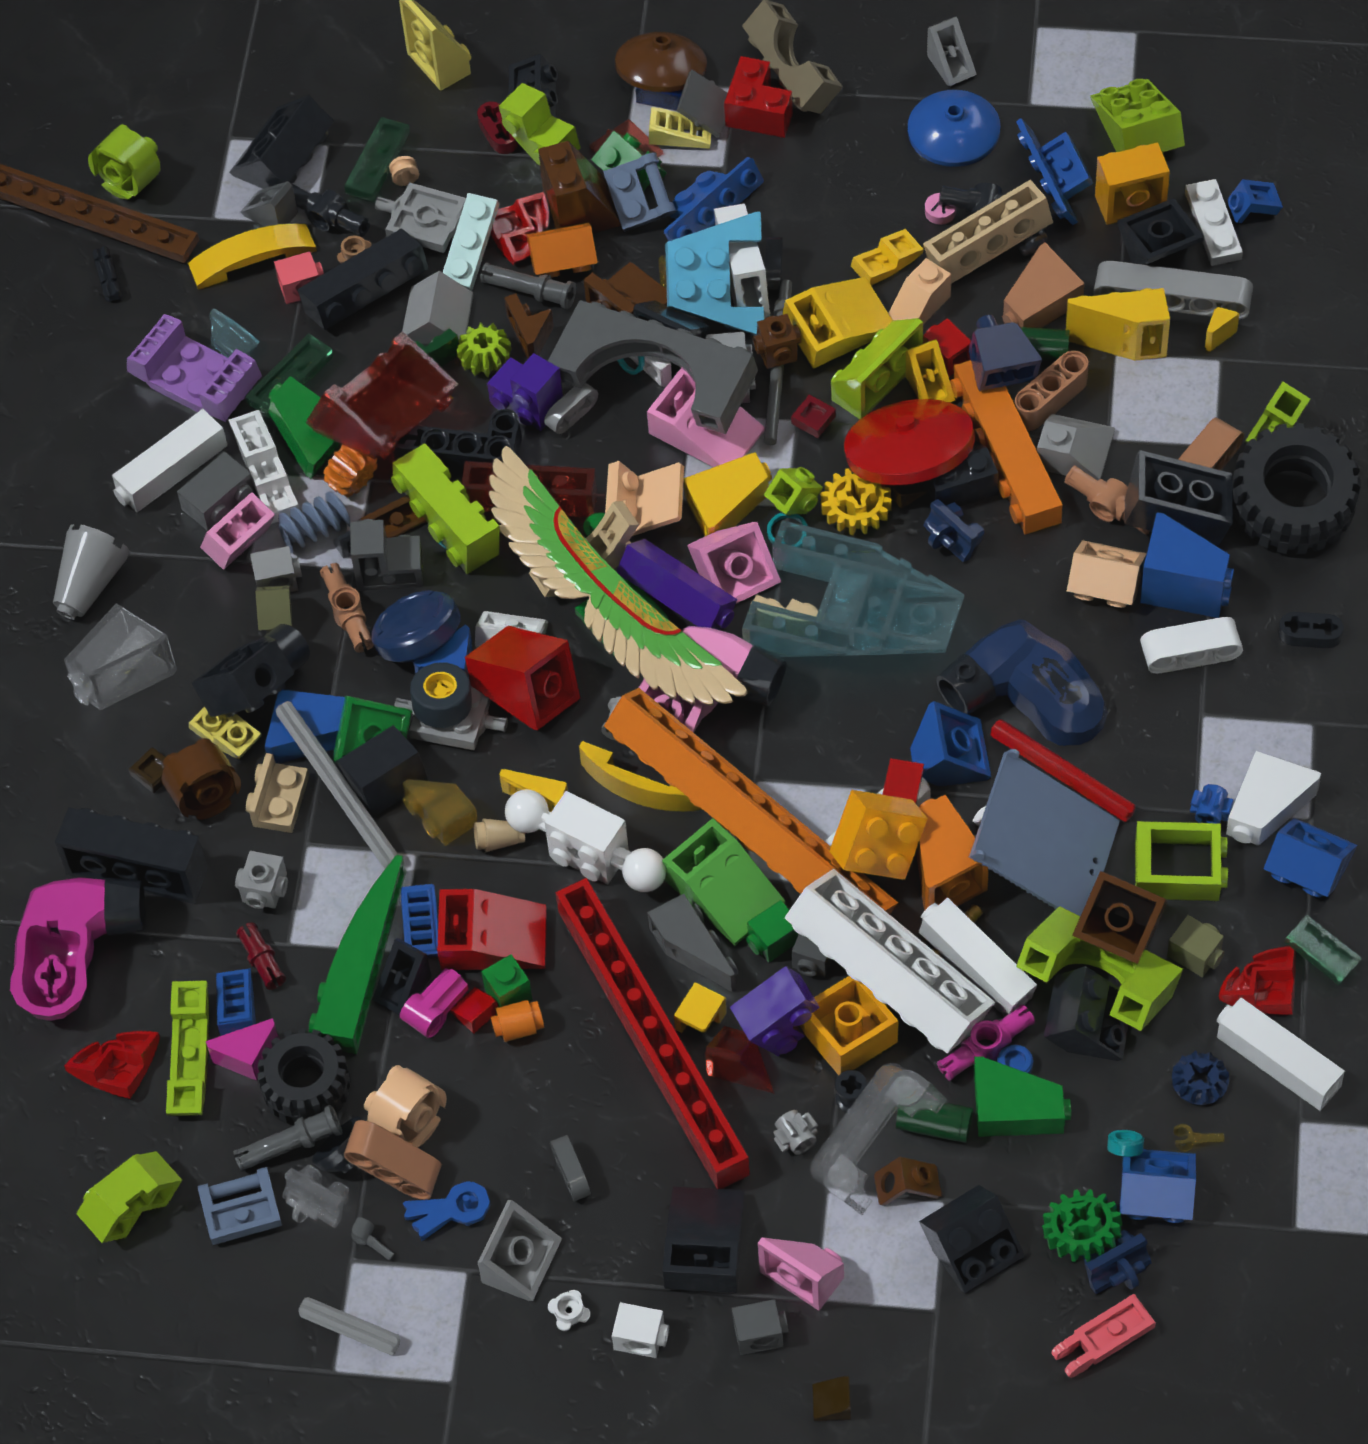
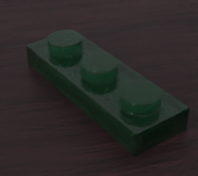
M384 117L380 118L344 186L346 194L375 201L390 172V163L398 157L410 134V126L408 124Z
M308 333L245 396L247 404L271 419L268 413L270 405L268 396L277 383L283 385L290 376L305 386L334 357L332 348Z

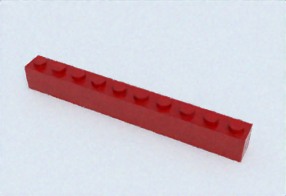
M584 878L555 892L558 912L716 1188L723 1189L749 1176L748 1155L588 879Z

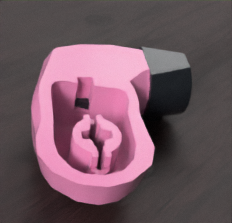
M688 626L683 629V633L719 660L723 667L745 686L747 695L744 697L735 696L736 698L765 706L771 705L780 690L787 668L785 660L731 633L709 627ZM643 679L638 687L693 733L702 718L709 714L718 704L713 699L714 705L709 706L701 703L696 698L695 704H691L682 699L678 694L676 699H672L665 695L659 686L656 691L653 690L646 683L645 679Z

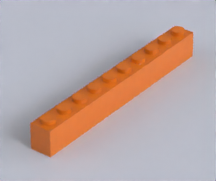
M637 688L622 695L604 725L612 733L614 739L628 746L644 764L652 766L658 771L669 785L677 787L689 797L690 802L694 806L707 812L725 830H728L737 837L746 849L755 852L761 857L772 871L780 873L791 882L797 892L802 893L805 887L832 869H835L889 915L898 904L895 899L865 874L843 870L829 852L830 845L643 690Z

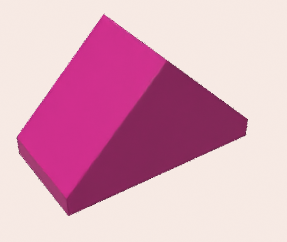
M272 1018L208 1040L206 1044L212 1063L257 1080V1074L259 1073L258 1062L259 1060H264L262 1052L265 1047L272 1048L271 1041L278 1037Z

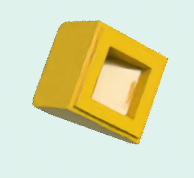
M1221 307L1214 309L1206 332L1205 348L1207 351H1212L1237 332L1238 312Z

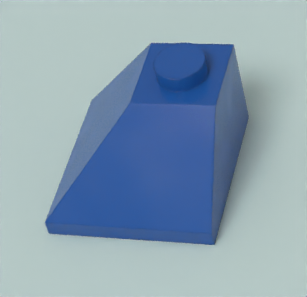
M931 702L927 707L910 747L912 762L924 764L923 778L928 783L936 786L985 781L991 778L981 719L938 702Z

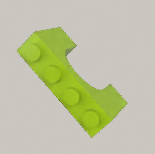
M1059 906L1026 938L1016 967L1046 983L1061 968L1070 964L1091 965L1110 973L1122 984L1110 1016L1142 1031L1173 997L1183 969L1145 950L1139 963L1136 964L1072 936L1080 916Z

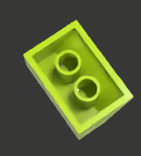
M919 318L894 320L885 329L878 330L872 342L864 350H858L853 356L851 363L844 370H838L832 377V401L858 419L866 416L906 376V350L923 344V321Z

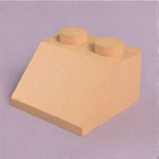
M1082 540L1073 554L1066 591L1074 593V597L1081 600L1092 601L1096 597L1107 600L1106 603L1114 607L1123 608L1126 607V604L1132 605L1137 596L1147 554Z

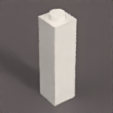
M204 409L200 410L112 475L116 488L113 492L122 505L129 504L136 512H139L227 447L223 427Z
M948 897L939 905L933 903L923 912L919 933L959 973L995 1001L993 1006L1004 1017L1016 1010L1020 1005H1025L1033 997L1037 984L1023 970L1017 968V964Z
M1240 998L1233 1007L1227 1005L1218 1016V1039L1319 1111L1323 1109L1341 1088L1345 1070L1243 998Z

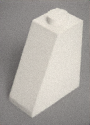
M1256 751L1228 817L1226 835L1232 836L1241 843H1253L1259 846L1316 796L1321 773Z

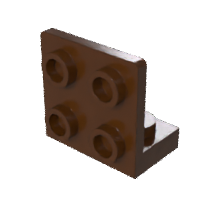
M631 262L609 280H602L593 272L584 279L586 302H598L607 307V309L617 312L627 311L634 315L633 308L637 303L656 300L667 305V289Z

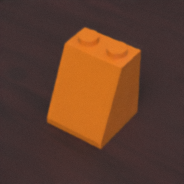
M943 795L937 799L932 798L924 801L919 808L928 819L916 849L924 911L933 903L941 904L947 897L956 906H959L988 890V867L969 858L975 836L947 796Z

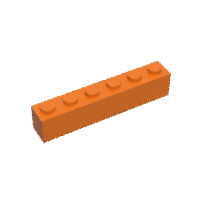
M971 360L954 365V379L950 380L955 398L960 397L963 403L962 409L968 413L975 428V441L988 448L998 471L999 492L1002 498H1008L1011 504L1009 509L1013 522L1020 524L1025 535L1062 523L1063 504L1006 386L979 391Z

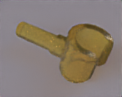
M1179 1124L1173 1129L1176 1136H1188L1185 1140L1175 1141V1145L1180 1151H1189L1193 1148L1194 1144L1224 1142V1133H1193L1191 1127L1186 1124Z

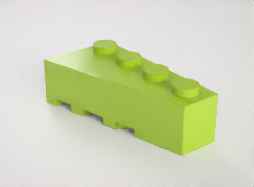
M425 443L392 463L393 476L391 481L400 494L405 493L409 496L411 509L418 518L423 517L429 524L428 530L433 539L438 543L442 541L448 549L446 553L455 567L460 566L466 574H469L499 555L500 526L494 519L487 522L483 514L485 512L484 508L477 500L473 503L469 502L466 489L459 480L453 482L449 480L451 478L449 469Z

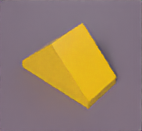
M935 339L906 350V378L917 398L935 399L949 403L956 401L938 341Z

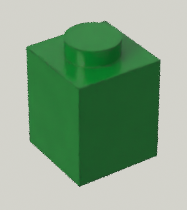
M782 900L747 922L748 937H746V941L756 955L761 953L768 963L792 948L799 935L793 929L792 924L784 918L789 909Z
M512 954L481 971L485 991L497 1001L498 1007L532 1000L530 981Z

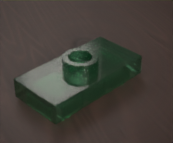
M1308 915L1300 921L1284 941L1339 986L1362 960L1358 954Z

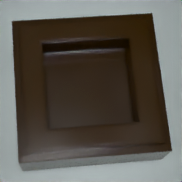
M151 747L129 768L130 775L152 793H155L163 786V760L166 757Z

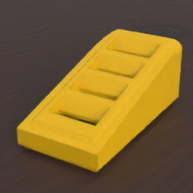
M501 769L499 774L502 792L511 796L520 790H534L545 798L550 812H552L565 791H568L567 783L507 769Z

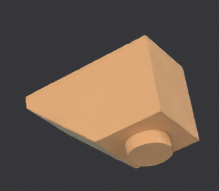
M925 258L905 279L888 313L891 319L894 321L919 318L924 324L951 297V273Z

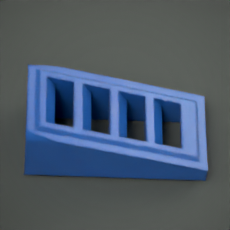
M425 884L402 887L401 904L404 941L426 953L428 958L438 957V904L435 885ZM430 912L428 916L411 917V914ZM431 926L429 930L412 931V928ZM432 939L431 944L413 945L412 941Z
M251 968L216 973L217 1026L220 1036L256 1024ZM243 984H244V987H240V988L227 989V990H226V988H225V987L236 986V985H243Z

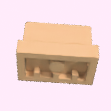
M620 461L608 464L605 513L613 502L623 501L639 524L632 536L680 521L682 518L684 466L678 462L637 476Z

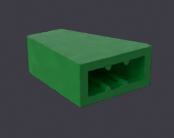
M290 376L283 385L277 383L268 396L270 399L268 413L303 472L312 479L350 433L352 419Z
M974 1057L978 1137L1064 1134L1065 1120H1071L1070 1099H1064L1062 1085L984 1057Z

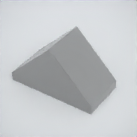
M957 17L950 18L928 28L927 56L947 86L977 75Z

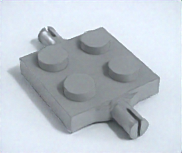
M409 182L404 194L396 201L379 196L375 203V209L391 213V219L385 229L386 237L402 228L417 240L422 247L444 253L451 238L455 235L466 198Z
M472 686V708L468 716L459 724L448 728H435L422 723L417 719L410 700L396 698L394 705L412 710L413 720L409 729L411 739L475 750L478 739L486 728L506 732L508 718L489 715L488 710L492 700Z

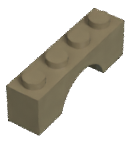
M763 0L742 25L749 35V42L759 49L764 56V61H770V68L779 77V84L786 90L792 91V97L794 98L792 101L801 111L821 114L843 88L828 66L807 61L802 65L798 64L793 51V40L798 24L783 4Z

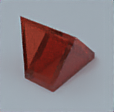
M723 1026L706 1047L707 1075L774 1094L758 1045L749 1041L744 1031Z

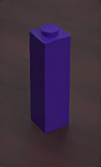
M646 539L627 544L616 570L620 576L698 627L720 630L726 628L731 623L735 614L733 609L738 599Z

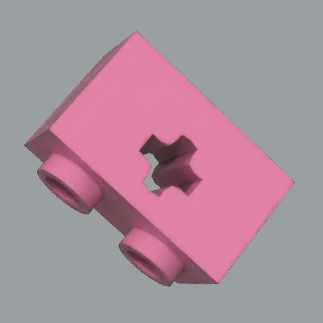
M251 492L207 531L200 548L224 570L269 529L275 514Z

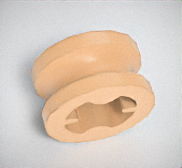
M397 157L389 165L392 180L396 185L406 186L409 182L414 183L419 178V170L413 157Z

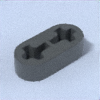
M564 1135L551 1140L550 1145L573 1201L590 1196L591 1192L587 1179L569 1137Z

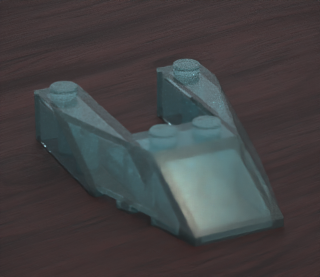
M782 520L772 546L773 562L776 569L829 583L816 617L752 601L742 627L743 640L752 645H758L778 657L946 653L964 601L963 593L930 574L928 577L912 568V563L903 558L899 560L883 551V546L877 543Z

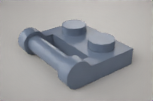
M656 152L645 154L636 160L603 171L624 232L670 216L676 212L674 203L669 201L657 166L659 159ZM643 169L646 170L658 205L651 210L637 173Z
M267 1167L257 1169L256 1174L209 1186L206 1183L197 1186L212 1245L282 1226ZM261 1187V1192L213 1205V1200Z

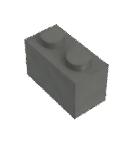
M223 452L181 487L177 494L181 509L209 531L251 492H254L255 488L251 473L226 452Z

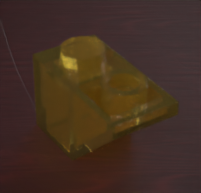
M412 779L403 782L405 792L403 802L412 815L418 813L423 819L422 824L426 832L432 838L438 837L444 846L473 828L474 823L478 822L475 806L456 784Z

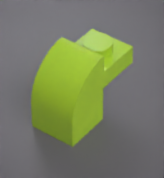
M1282 382L1245 440V443L1247 444L1251 439L1257 440L1258 433L1265 429L1274 432L1276 425L1286 424L1287 428L1294 427V423H1297L1310 398Z

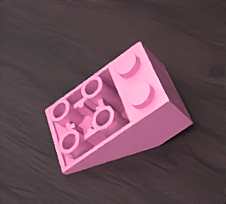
M681 368L647 411L649 434L712 467L745 456L763 434L765 427L741 406L726 434L697 426L691 411L696 391L695 382Z

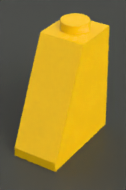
M756 452L684 478V497L704 536L719 530L735 527L766 498L764 493L769 487L768 481L772 480V475L767 463H761Z

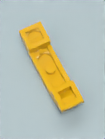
M278 224L253 229L223 240L197 255L188 262L196 286L200 290L227 281V272L281 254H285V257L288 258L309 251L312 253L317 251L306 224Z
M584 741L581 742L579 750L582 766L598 783L612 793L633 803L659 810L681 812L703 810L694 806L690 802L689 797L677 787L667 786L614 766L613 752Z

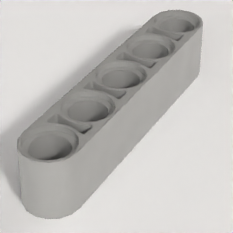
M1104 261L1098 266L1093 294L1097 296L1112 292L1123 293L1140 291L1146 288H1164L1168 311L1212 317L1214 309L1221 307L1238 312L1240 320L1246 318L1249 314L1253 284L1248 279L1237 276L1118 261Z

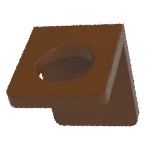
M899 1156L874 1174L879 1205L886 1206L905 1192L936 1199L942 1196L937 1166L932 1163ZM893 1173L895 1177L894 1187L887 1193L885 1181L887 1176Z

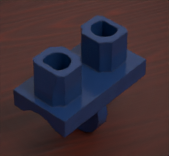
M939 499L933 501L930 505L931 512L923 525L931 533L928 538V544L933 549H938L944 545L962 562L969 560L974 547L981 543L985 530L978 523L966 525L962 521L964 515L962 509L955 502L945 505Z
M1124 1229L1121 1231V1238H1115V1248L1100 1256L1097 1253L1091 1254L1090 1262L1086 1261L1084 1255L1082 1256L1090 1288L1095 1294L1110 1286L1116 1287L1123 1282L1131 1290L1139 1286L1136 1275L1146 1270L1145 1267L1152 1263L1146 1247L1148 1244L1147 1239L1141 1233L1134 1237Z

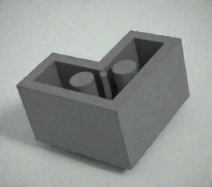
M364 519L362 521L350 522L351 559L358 591L424 587L423 551L420 536L400 535L387 538L384 520Z

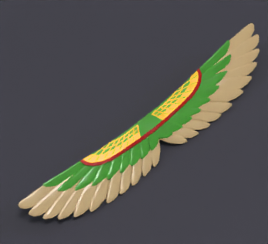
M505 446L502 449L503 462L497 458L493 462V472L496 476H489L490 485L494 489V491H489V496L496 506L491 511L495 519L502 524L499 525L500 532L513 541L509 542V547L515 554L520 556L519 559L525 566L532 568V575L545 579L543 580V585L550 590H556L554 592L555 595L562 599H578L588 596L589 600L584 616L587 628L589 630L592 628V632L599 642L603 637L606 651L609 654H612L614 651V656L621 666L626 665L629 672L636 678H639L641 673L646 683L653 690L656 691L659 686L665 695L672 699H676L678 694L682 699L691 704H695L696 698L701 703L709 706L714 705L713 699L722 704L732 703L733 700L729 694L737 697L746 696L747 690L745 686L725 669L719 660L654 609L596 552L573 525L532 469H529L511 448Z

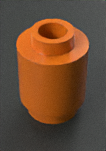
M528 1000L498 1007L496 1008L497 1015L491 1017L495 1036H502L504 1042L537 1034L536 1030L544 1028L538 1001L529 1003Z

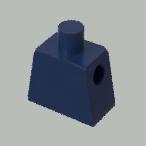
M985 315L977 320L976 326L978 329L973 332L969 346V355L978 390L983 391L1034 380L1038 375L1042 359L1019 325L1014 322L998 325L993 315Z

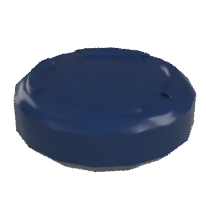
M430 590L412 593L397 600L396 603L380 614L371 631L372 643L378 654L385 660L401 663L418 661L432 655L452 639L461 621L460 611L454 599L447 593Z

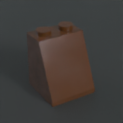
M569 141L538 149L543 191L556 229L589 223L592 228V234L621 226L603 175Z
M1100 871L1072 936L1138 964L1156 931L1166 908L1167 900Z

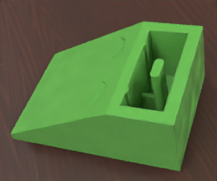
M713 818L662 860L666 867L664 881L680 895L685 894L690 904L696 903L703 917L734 945L738 944L748 935L747 922L780 900L785 903L784 898L740 843Z

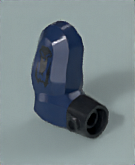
M1019 619L1008 623L981 638L965 654H961L936 679L937 687L945 702L951 708L968 715L995 701L996 696H1007L1010 702L1033 722L1047 740L1059 746L1081 745L1092 740L1104 728L1108 714L1099 688L1077 657L1068 647L1047 636L1026 620Z

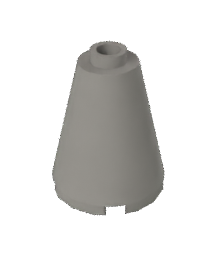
M71 524L66 533L53 604L57 607L56 612L72 620L76 616L83 617L127 560L130 553L128 547L122 544L121 549L113 544L114 537L98 529L80 525L79 529L75 530V525Z

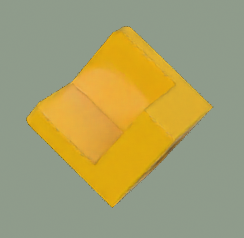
M695 982L674 1014L675 1030L682 1033L688 1025L704 1033L712 1021L720 1024L727 1013L726 998Z

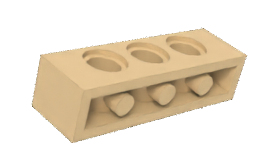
M1029 180L923 243L927 258L951 273L952 284L1052 224L1053 220L1047 198Z

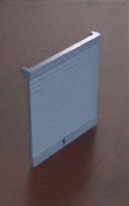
M1010 749L1003 754L969 858L982 863L983 866H987L994 873H999V876H1003L1005 879L1010 880V883L1020 886L1027 893H1032V896L1043 900V903H1048L1054 909L1061 906L1081 916L1100 871L1104 872L1120 820L1020 759V752L1018 750Z

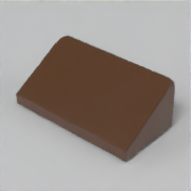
M408 495L357 520H384L387 538L397 537L426 522L423 517L418 518L410 507Z

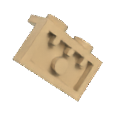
M265 754L263 764H258L255 771L256 787L254 793L250 792L246 800V812L250 814L253 827L288 833L293 832L309 779L308 768L275 763L273 754Z

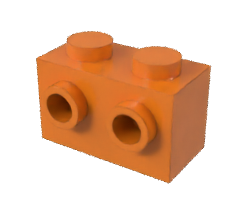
M589 223L527 234L533 272L536 275L546 274L550 275L551 278L560 276V270L572 268L573 273L591 270V264L598 263L592 228Z

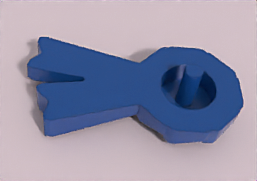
M467 1181L452 1187L446 1199L403 1202L406 1209L404 1218L408 1221L419 1219L412 1223V1227L416 1232H419L422 1241L451 1220L466 1226L484 1220L490 1207V1200L485 1187L475 1182Z

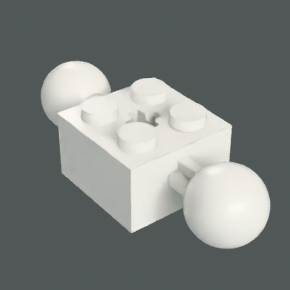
M529 789L515 792L506 803L505 817L514 830L521 833H532L540 829L546 832L549 856L561 866L566 867L569 865L579 870L584 877L591 881L599 880L608 885L618 869H620L629 887L638 892H650L657 889L666 877V867L662 862V856L658 852L649 848L629 851L624 819L568 791H565L552 812L549 811L545 798L540 793Z

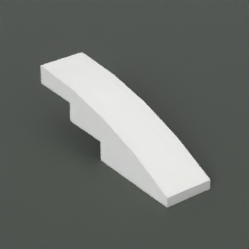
M256 410L230 419L229 424L246 468L251 473L257 495L275 514L271 524L278 522V515L282 512L290 517V509L297 507L300 510L299 504L290 487L287 474L278 457L276 446L260 411Z

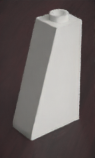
M745 203L714 209L715 224L718 225L748 215ZM729 242L730 291L734 307H764L765 319L770 316L766 271L757 242Z

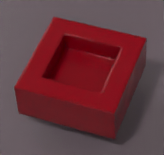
M809 394L791 416V424L819 438L836 417V409Z

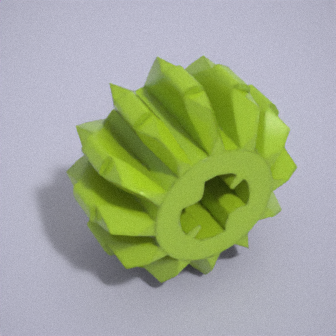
M481 322L477 329L468 326L467 334L460 335L457 348L458 358H460L464 370L471 369L474 376L484 372L489 377L490 371L498 372L502 365L510 358L511 342L507 339L504 329L497 330L494 323L488 328L484 327Z

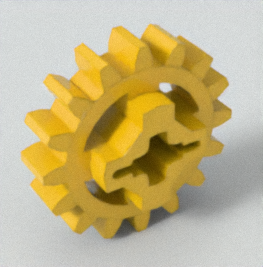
M846 468L845 476L841 477L835 473L833 474V483L825 482V491L821 492L822 515H827V523L829 525L837 522V531L839 532L847 527L849 528L850 535H854L856 529L860 528L863 534H867L868 526L871 525L873 528L878 529L879 519L887 521L888 511L892 509L890 487H885L884 484L864 480L856 474H852L850 469Z

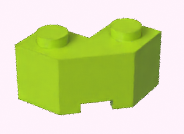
M521 83L499 105L503 126L538 165H540L538 152L540 148L569 141L577 150L581 148L575 126L551 115L545 93Z
M157 1151L135 1154L85 1193L84 1201L76 1214L101 1243L126 1238L142 1211L167 1206L182 1179Z

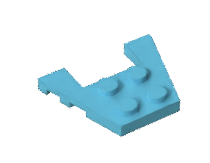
M754 212L677 238L665 244L667 308L704 320L708 319L723 324L725 327L750 333L752 336L757 335V321L764 320V307H731L729 242H760L762 240L761 212Z

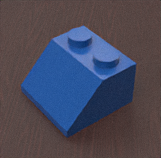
M1293 818L1278 831L1263 869L1271 872V876L1280 882H1294L1303 886V890L1312 896L1328 897L1336 889L1357 845Z
M1143 1149V1153L1138 1156H1123L1120 1214H1126L1127 1217L1137 1220L1146 1219L1148 1216L1162 1217L1165 1221L1172 1223L1193 1220L1196 1154Z

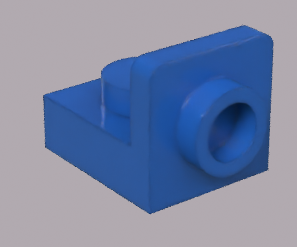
M1242 179L1228 198L1229 208L1236 223H1243L1250 212L1277 215L1283 208L1274 183Z

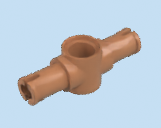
M1074 465L1066 475L1064 483L1087 496L1091 511L1099 519L1106 522H1112L1114 518L1119 522L1124 520L1125 496L1128 487L1123 482L1114 478L1108 479L1107 482L1103 479L1097 480ZM1135 527L1145 535L1150 532V530Z
M338 563L330 564L333 570L332 573L327 565L320 570V575L329 590L328 598L332 605L335 622L348 632L356 652H364L362 642H364L367 650L371 649L374 645L365 624L366 616L362 609L358 591L347 584Z

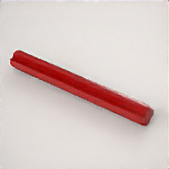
M999 719L991 728V736L1010 749L1018 750L1020 752L1019 755L1122 821L1127 822L1135 813L1136 806L1134 803L1004 720Z

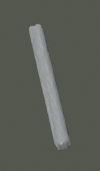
M290 701L284 702L276 708V715L381 865L386 869L393 858L398 855L293 704Z

